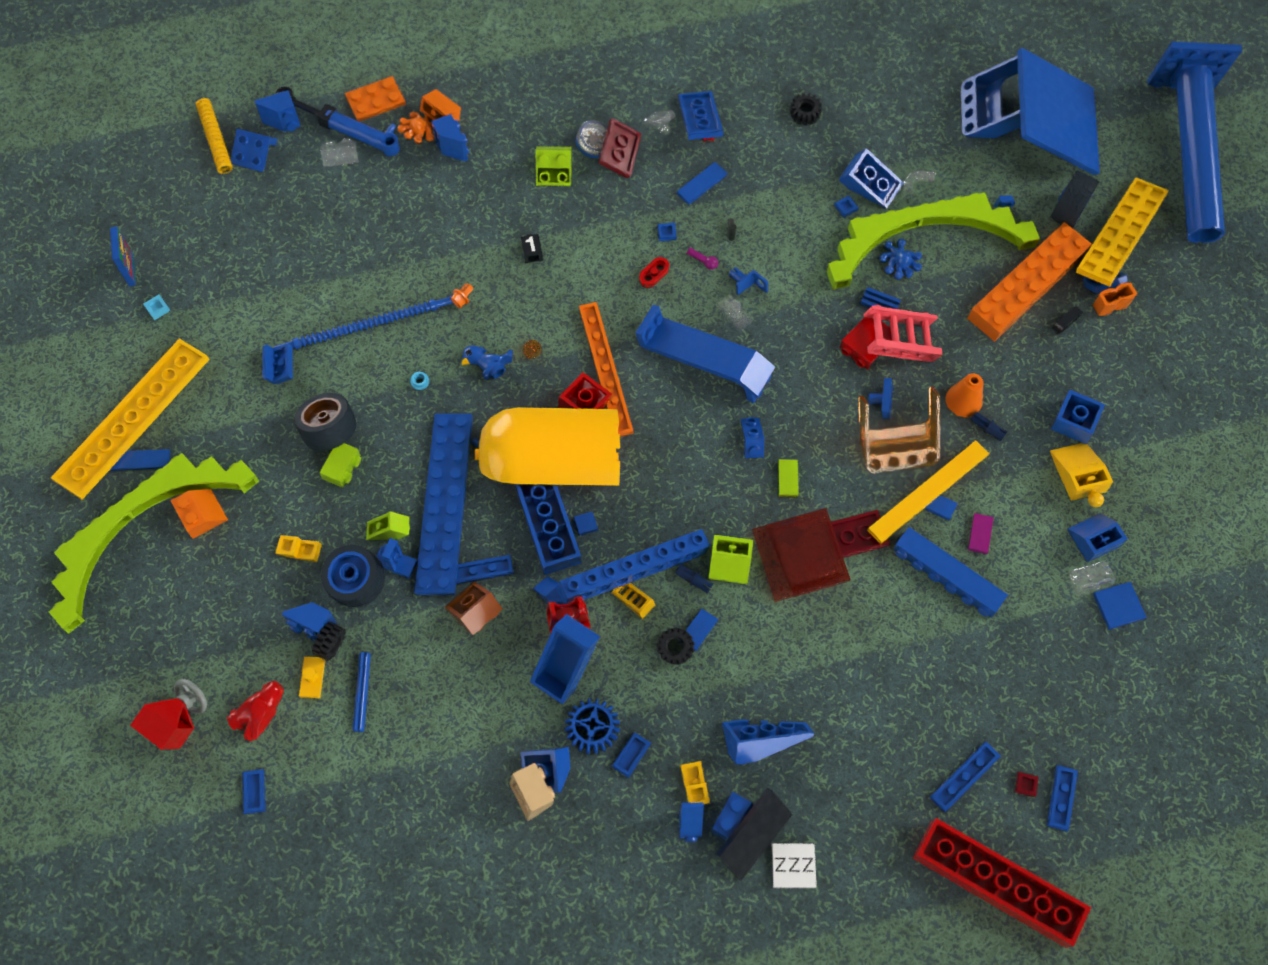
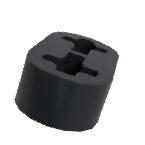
M1075 306L1058 320L1052 329L1060 335L1083 312Z

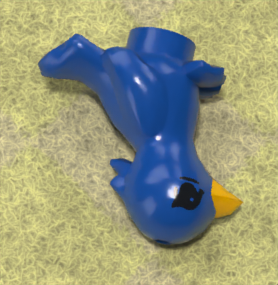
M470 345L463 351L462 366L468 364L478 365L483 370L482 375L486 381L492 376L498 378L504 374L506 370L505 364L512 362L513 350H508L503 355L484 354L487 350L483 347Z

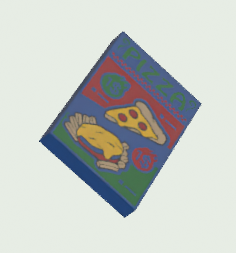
M110 227L112 260L128 286H135L134 254L118 227Z

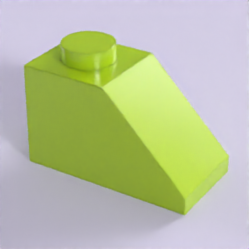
M390 511L368 521L366 540H389L390 538L397 540L408 536L410 530L409 517Z

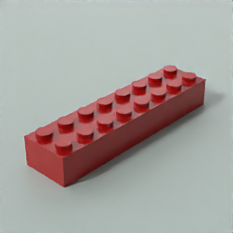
M937 818L930 822L912 858L1065 948L1074 947L1091 910V907Z

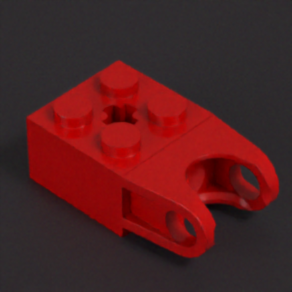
M582 596L576 597L574 601L567 604H556L554 601L548 602L546 615L550 634L553 627L566 614L591 630L586 603Z

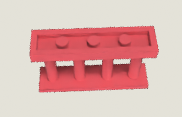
M874 305L864 313L865 318H872L874 320L876 337L867 347L868 354L924 362H934L942 356V348L932 346L929 328L938 319L937 315L886 308L880 305ZM881 320L890 321L892 341L883 338ZM897 322L906 324L908 343L899 340ZM914 325L922 326L924 345L916 343Z

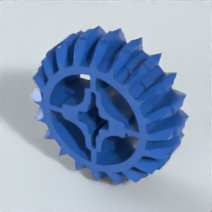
M590 698L587 699L586 705L581 700L579 702L580 708L576 705L573 706V710L576 713L568 712V716L572 719L565 720L567 725H571L565 727V732H572L567 735L568 740L574 739L572 741L573 747L578 743L580 744L578 747L579 751H582L585 746L587 754L590 753V748H594V753L598 754L597 747H601V750L604 752L606 751L604 744L612 747L613 743L611 740H617V736L614 733H620V728L615 727L620 725V720L615 719L618 717V713H611L613 706H609L606 709V701L599 705L598 698L595 699V704H591ZM592 711L589 718L581 719V721L578 720L583 713ZM598 712L607 717L610 726L598 720ZM592 722H595L596 725L594 730H591L589 726ZM575 726L587 731V740L579 736ZM608 732L602 739L593 741L597 733Z

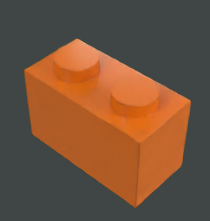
M435 89L422 96L420 111L432 120L449 114L452 115L454 120H459L461 107Z

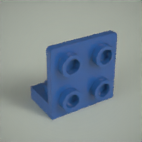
M237 129L231 155V164L263 172L270 145H276L277 139Z

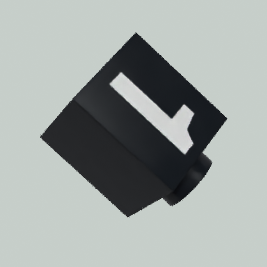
M539 234L522 236L521 244L525 264L543 261Z

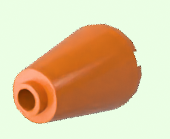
M975 373L968 374L947 391L945 401L949 410L960 417H971L975 412L980 411L983 405V379L981 376Z

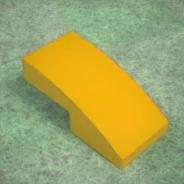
M280 535L275 554L317 562L322 544L319 541L301 540L299 537Z
M701 761L680 765L688 803H710Z

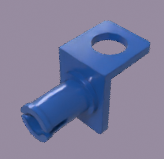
M734 267L729 273V277L737 282L736 292L738 295L753 283L765 293L769 291L768 281L755 270L745 275L737 267Z

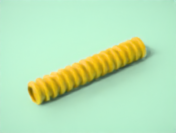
M207 98L199 99L195 105L217 171L221 174L229 173L232 171L233 166L211 101Z

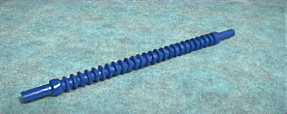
M452 296L436 301L432 299L428 303L424 302L422 305L419 303L418 306L414 304V307L409 306L408 309L404 307L403 310L398 309L397 312L393 310V313L389 311L388 314L383 313V316L378 314V317L373 316L372 319L368 317V320L363 319L362 322L358 320V323L353 321V324L347 323V326L343 324L342 327L337 326V329L332 327V330L327 329L326 332L322 330V333L317 332L316 335L314 333L311 336L307 334L306 337L301 336V339L296 337L286 343H289L297 350L301 346L306 347V344L311 346V343L316 344L317 341L320 343L322 340L327 341V338L332 340V337L337 338L338 335L342 337V334L347 335L349 332L352 334L353 331L357 333V330L363 331V328L367 330L368 327L373 328L374 325L378 327V324L383 325L384 322L388 324V321H398L399 318L403 320V317L408 318L409 315L413 317V314L418 315L420 312L421 314L424 311L428 313V310L435 311L438 307L452 304Z

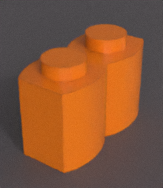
M1132 283L1120 284L1115 289L1110 288L1102 291L1095 300L1093 307L1098 316L1109 315L1114 310L1127 308L1137 295V292Z

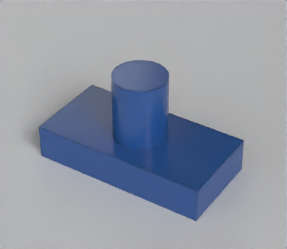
M884 378L883 393H869V404H882V417L887 420H891L892 378Z

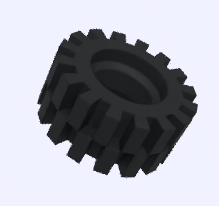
M802 93L801 96L798 94L796 98H793L790 114L795 122L799 121L798 124L800 125L802 122H804V125H807L808 122L810 125L813 124V121L817 122L820 118L822 103L819 98L816 99V95L811 97V93H808L807 96L805 93ZM801 106H809L812 112H803L799 108Z
M330 621L324 625V628L322 627L312 647V653L326 661L331 660L336 655L346 635V629Z
M669 628L658 638V654L667 663L682 664L693 656L695 642H693V637L689 632L680 628ZM674 638H678L683 642V650L678 654H673L669 650V642Z

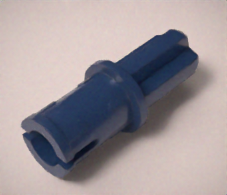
M975 412L971 417L972 422L983 428L985 433L988 432L999 441L1008 432L995 424L994 420L990 421L978 412Z
M682 564L679 565L675 572L676 575L688 581L690 586L694 585L706 592V594L710 591L708 587L712 588L714 584L700 576L699 572L695 573Z

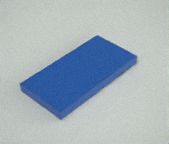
M712 91L678 94L688 140L723 137V129Z

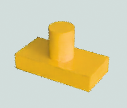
M304 657L299 692L300 698H321L325 666L324 659L320 657Z

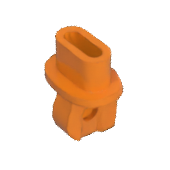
M465 283L460 290L454 289L451 301L458 308L468 304L469 299L467 296L473 290V286Z

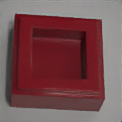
M1017 772L1014 793L1035 798L1039 776Z

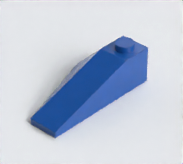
M741 719L725 721L722 724L728 754L735 764L740 765L756 762L814 736V732L806 722L781 721L779 726H775L766 720H761V725H749V720Z

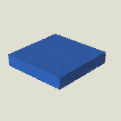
M1131 582L1093 593L1108 630L1147 618Z

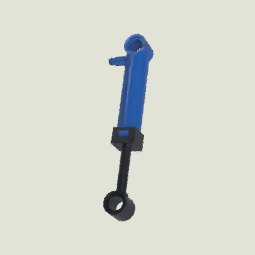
M287 86L277 89L276 94L288 90L294 106L317 116L320 126L328 130L332 128L383 151L387 156H394L399 152L398 138L393 133L396 128L394 123L384 133L337 112V109L331 105L325 104L319 110L296 100L292 89Z

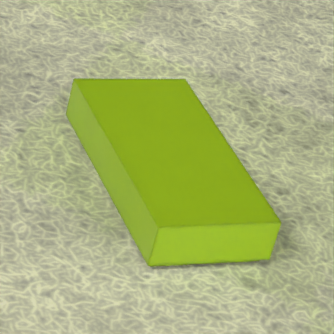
M778 460L779 497H798V460Z

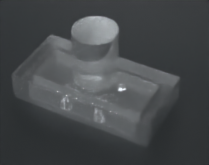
M673 110L655 111L643 123L646 127H658L662 135L665 136L672 131L668 122L675 117Z
M731 294L716 303L719 311L738 332L753 322V319L741 307V303L735 300Z

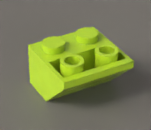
M537 146L536 186H571L572 147Z
M714 535L708 579L747 584L753 540Z

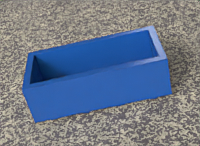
M566 614L553 627L530 683L561 704H564L576 690L600 636Z

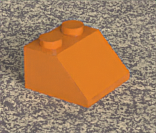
M212 489L187 491L170 500L192 539L228 520Z

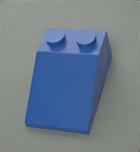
M867 148L854 156L839 178V181L849 190L885 209L888 208L904 183Z

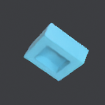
M160 295L143 304L154 320L170 311Z

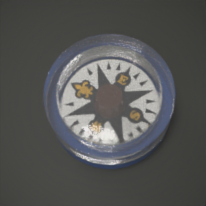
M595 120L583 123L575 138L580 152L591 158H599L608 127Z

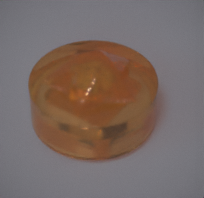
M529 340L523 345L522 351L525 357L534 359L541 354L542 347L538 341Z

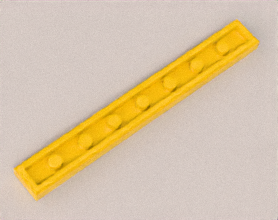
M974 441L870 526L867 531L882 544L984 460L989 453L977 441Z

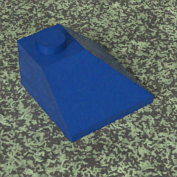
M569 747L521 752L522 769L536 763L537 767H541L545 774L544 781L547 787L550 786L554 793L562 791L571 768Z

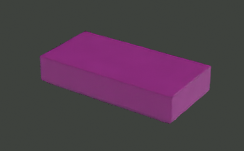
M974 513L968 550L988 554L994 517Z

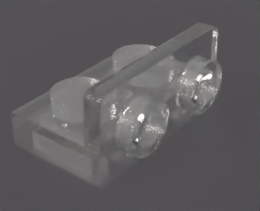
M352 139L341 140L342 143L336 144L334 141L325 142L324 145L320 146L323 167L359 163L356 142L352 141Z

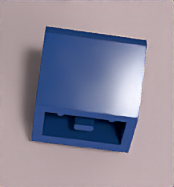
M449 114L431 121L435 142L441 154L467 161L469 150L466 143L468 141L465 134L460 132L461 128L458 120H454L452 115Z
M1101 513L1067 529L1087 563L1121 547L1128 540L1119 524Z
M313 602L286 610L282 614L286 620L285 623L290 626L292 631L300 634L303 630L308 635L307 638L312 641L317 639L318 633L320 634V630L322 627L324 628L326 623L330 621L336 624V620L329 610Z

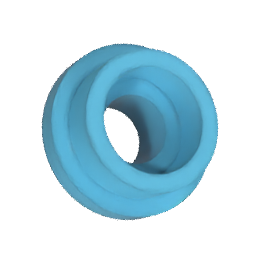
M423 372L414 373L410 379L411 386L416 390L425 389L429 385L428 376ZM422 379L423 382L417 383V380Z

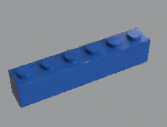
M910 527L907 528L893 549L897 557L902 560L907 559L912 563L913 568L927 573L929 579L943 584L949 593H956L965 604H972L985 617L989 616L992 618L1008 596L1004 591Z

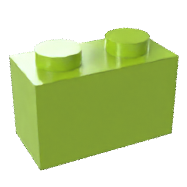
M345 443L333 448L320 471L322 479L343 488L345 483L348 484L351 481V472L354 467H358L361 462L359 450Z

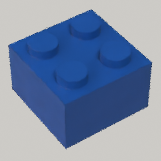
M1069 389L1051 430L1087 444L1094 433L1105 404Z

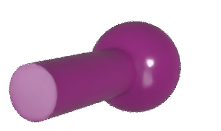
M689 247L686 254L704 263L706 268L712 270L718 267L717 258L713 256L706 257Z

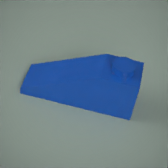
M703 802L681 804L679 832L680 839L684 838V842H697V838L702 836Z

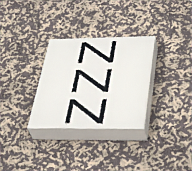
M772 844L773 888H816L814 844Z

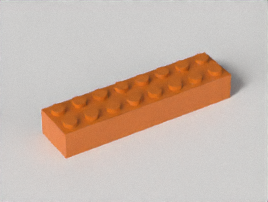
M1064 222L971 309L967 319L995 342L1087 254L1092 243Z

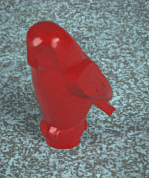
M270 681L262 686V690L250 696L238 709L230 711V715L227 716V722L233 730H243L246 727L244 733L245 740H256L276 714L277 706L284 693L282 685L277 681Z

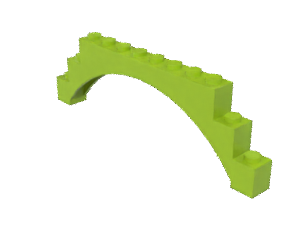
M985 192L973 193L969 196H958L950 200H939L931 204L924 203L916 207H906L897 211L890 210L886 213L872 214L863 218L856 217L850 220L848 230L851 239L840 241L837 249L841 261L835 260L829 263L826 272L832 290L849 287L854 270L873 248L893 235L919 226L954 224L978 228L1006 239L1016 245L1019 250L1036 247L1040 237L1033 221H1022L1016 224L1009 206L997 207L992 210Z
M183 453L173 457L167 465L156 470L153 476L142 481L132 492L125 494L122 500L110 506L104 514L93 519L90 525L78 531L72 539L61 544L54 552L66 566L67 570L59 573L51 582L65 599L57 602L49 613L68 634L85 621L82 617L83 601L87 584L99 557L116 534L132 519L163 500L192 490L226 488L241 490L243 493H246L259 482L258 478L242 460L233 463L225 471L212 456L203 460L197 468L194 467Z

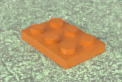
M393 76L345 93L346 99L359 122L406 105Z

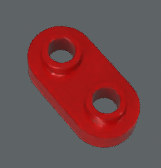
M663 257L655 258L640 272V284L646 288L655 286L669 272L668 260ZM661 266L663 269L659 270L657 267Z

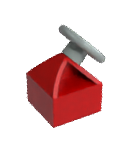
M179 679L175 683L174 691L177 696L175 699L144 704L130 725L161 750L180 749L194 730L188 710L201 714L207 709L205 695L196 684L187 679ZM200 702L201 707L197 708L193 706V703Z

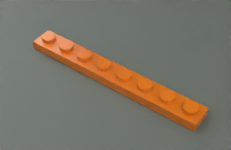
M597 302L580 305L579 311L600 385L612 393L606 407L607 409L618 410V434H620V437L633 434V427Z

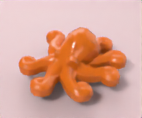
M411 112L409 114L411 119H400L401 125L397 127V130L400 133H404L405 139H412L414 136V142L421 144L422 138L426 134L425 138L427 141H434V135L431 131V128H433L432 122H429L431 118L427 115L422 118L417 112Z

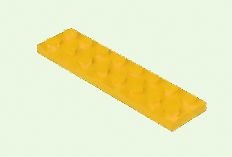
M1135 177L1079 264L1076 273L1110 287L1163 203L1169 190Z

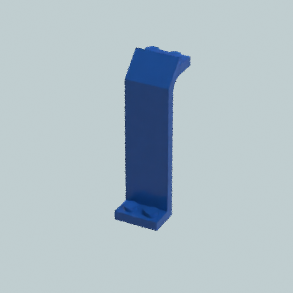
M656 305L651 307L636 331L640 347L733 381L743 387L747 400L755 403L756 399L762 395L763 387L770 381L771 374L775 368L773 364L756 350L663 318L660 307Z

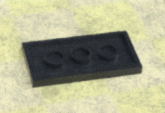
M767 788L721 846L716 856L735 877L742 880L790 819L792 813L777 795Z

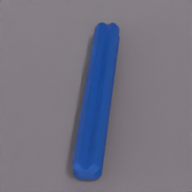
M369 652L359 653L353 730L355 732H363L365 729L371 658Z

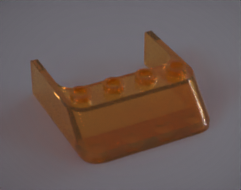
M934 387L929 388L930 414L925 422L880 429H869L868 402L863 396H859L860 443L865 465L869 472L880 473L928 467L938 463L940 460V393Z

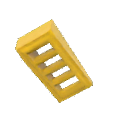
M631 583L615 588L611 592L641 619L655 606L652 598ZM627 586L629 589L623 594V596L620 593H618L621 589L623 590ZM632 591H633V592H634L633 596H632L629 600H627L626 598H627V597L632 593ZM640 597L641 599L634 605L633 602Z

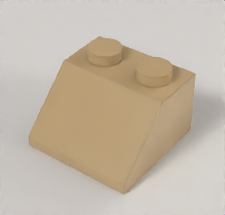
M536 763L513 773L509 783L527 821L552 806L553 798H555L552 788L550 786L547 787L544 781L545 774L542 768H538Z

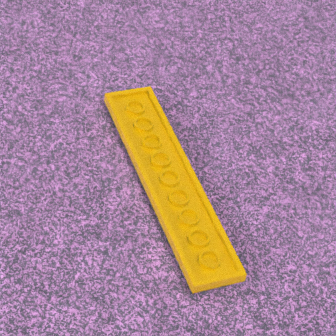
M179 338L53 474L51 479L83 500L210 360L208 356Z

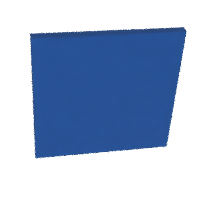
M1020 48L1017 50L1021 138L1093 175L1099 174L1094 87L1026 49Z

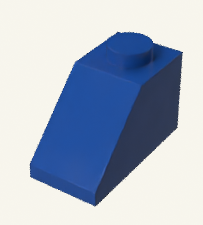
M549 576L533 588L546 604L553 601L556 604H563L557 592L559 583Z

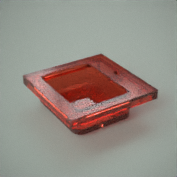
M827 508L752 529L774 602L850 582V576Z

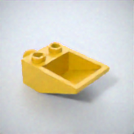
M1083 443L1050 450L1070 500L1088 497V503L1092 507H1100L1104 503L1102 493L1108 491L1113 480L1106 465L1087 444Z

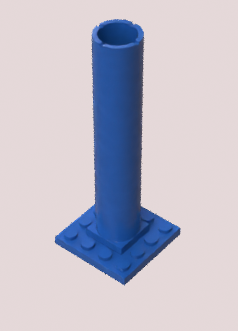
M1171 42L1147 79L1148 85H1152L1155 88L1170 86L1173 89H1177L1187 239L1190 242L1198 243L1201 241V243H1210L1220 240L1225 235L1214 89L1242 52V45Z

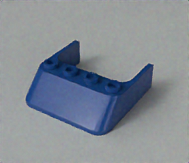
M1017 56L976 74L963 82L961 86L962 132L966 137L993 139L1021 127L1020 110L1003 117L1002 84L1007 78L1018 74Z

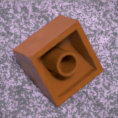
M475 581L445 606L447 611L472 635L481 631L484 625L496 618L503 609L492 593Z

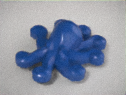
M904 239L897 241V248L892 246L891 241H887L884 244V248L889 252L882 253L879 256L881 263L885 262L887 258L890 259L888 266L885 267L886 274L893 273L894 265L896 269L894 278L897 280L902 279V270L905 272V276L910 278L913 275V270L917 272L922 269V265L914 261L921 259V252L914 253L904 250L903 246L906 244Z

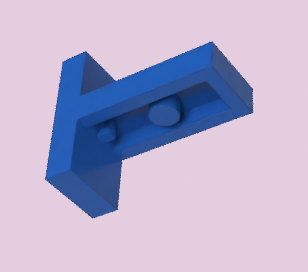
M391 538L388 543L381 546L377 554V558L381 561L384 569L409 579L418 562L417 559L404 555L398 541Z

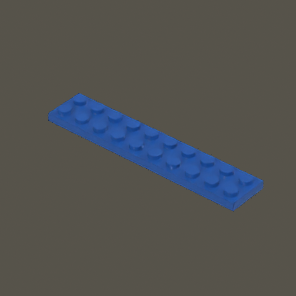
M435 414L415 583L416 595H455L473 424L472 414Z

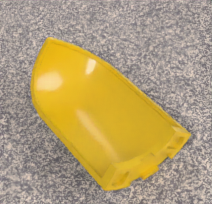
M520 407L502 410L492 416L482 428L479 449H475V460H479V469L483 475L502 483L619 485L620 461L618 460V453H616V449H620L618 410Z

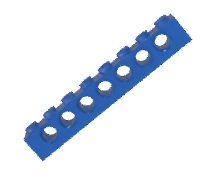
M700 529L563 579L558 584L557 592L563 604L570 603L579 596L586 600L703 556L707 553L710 544L703 530Z

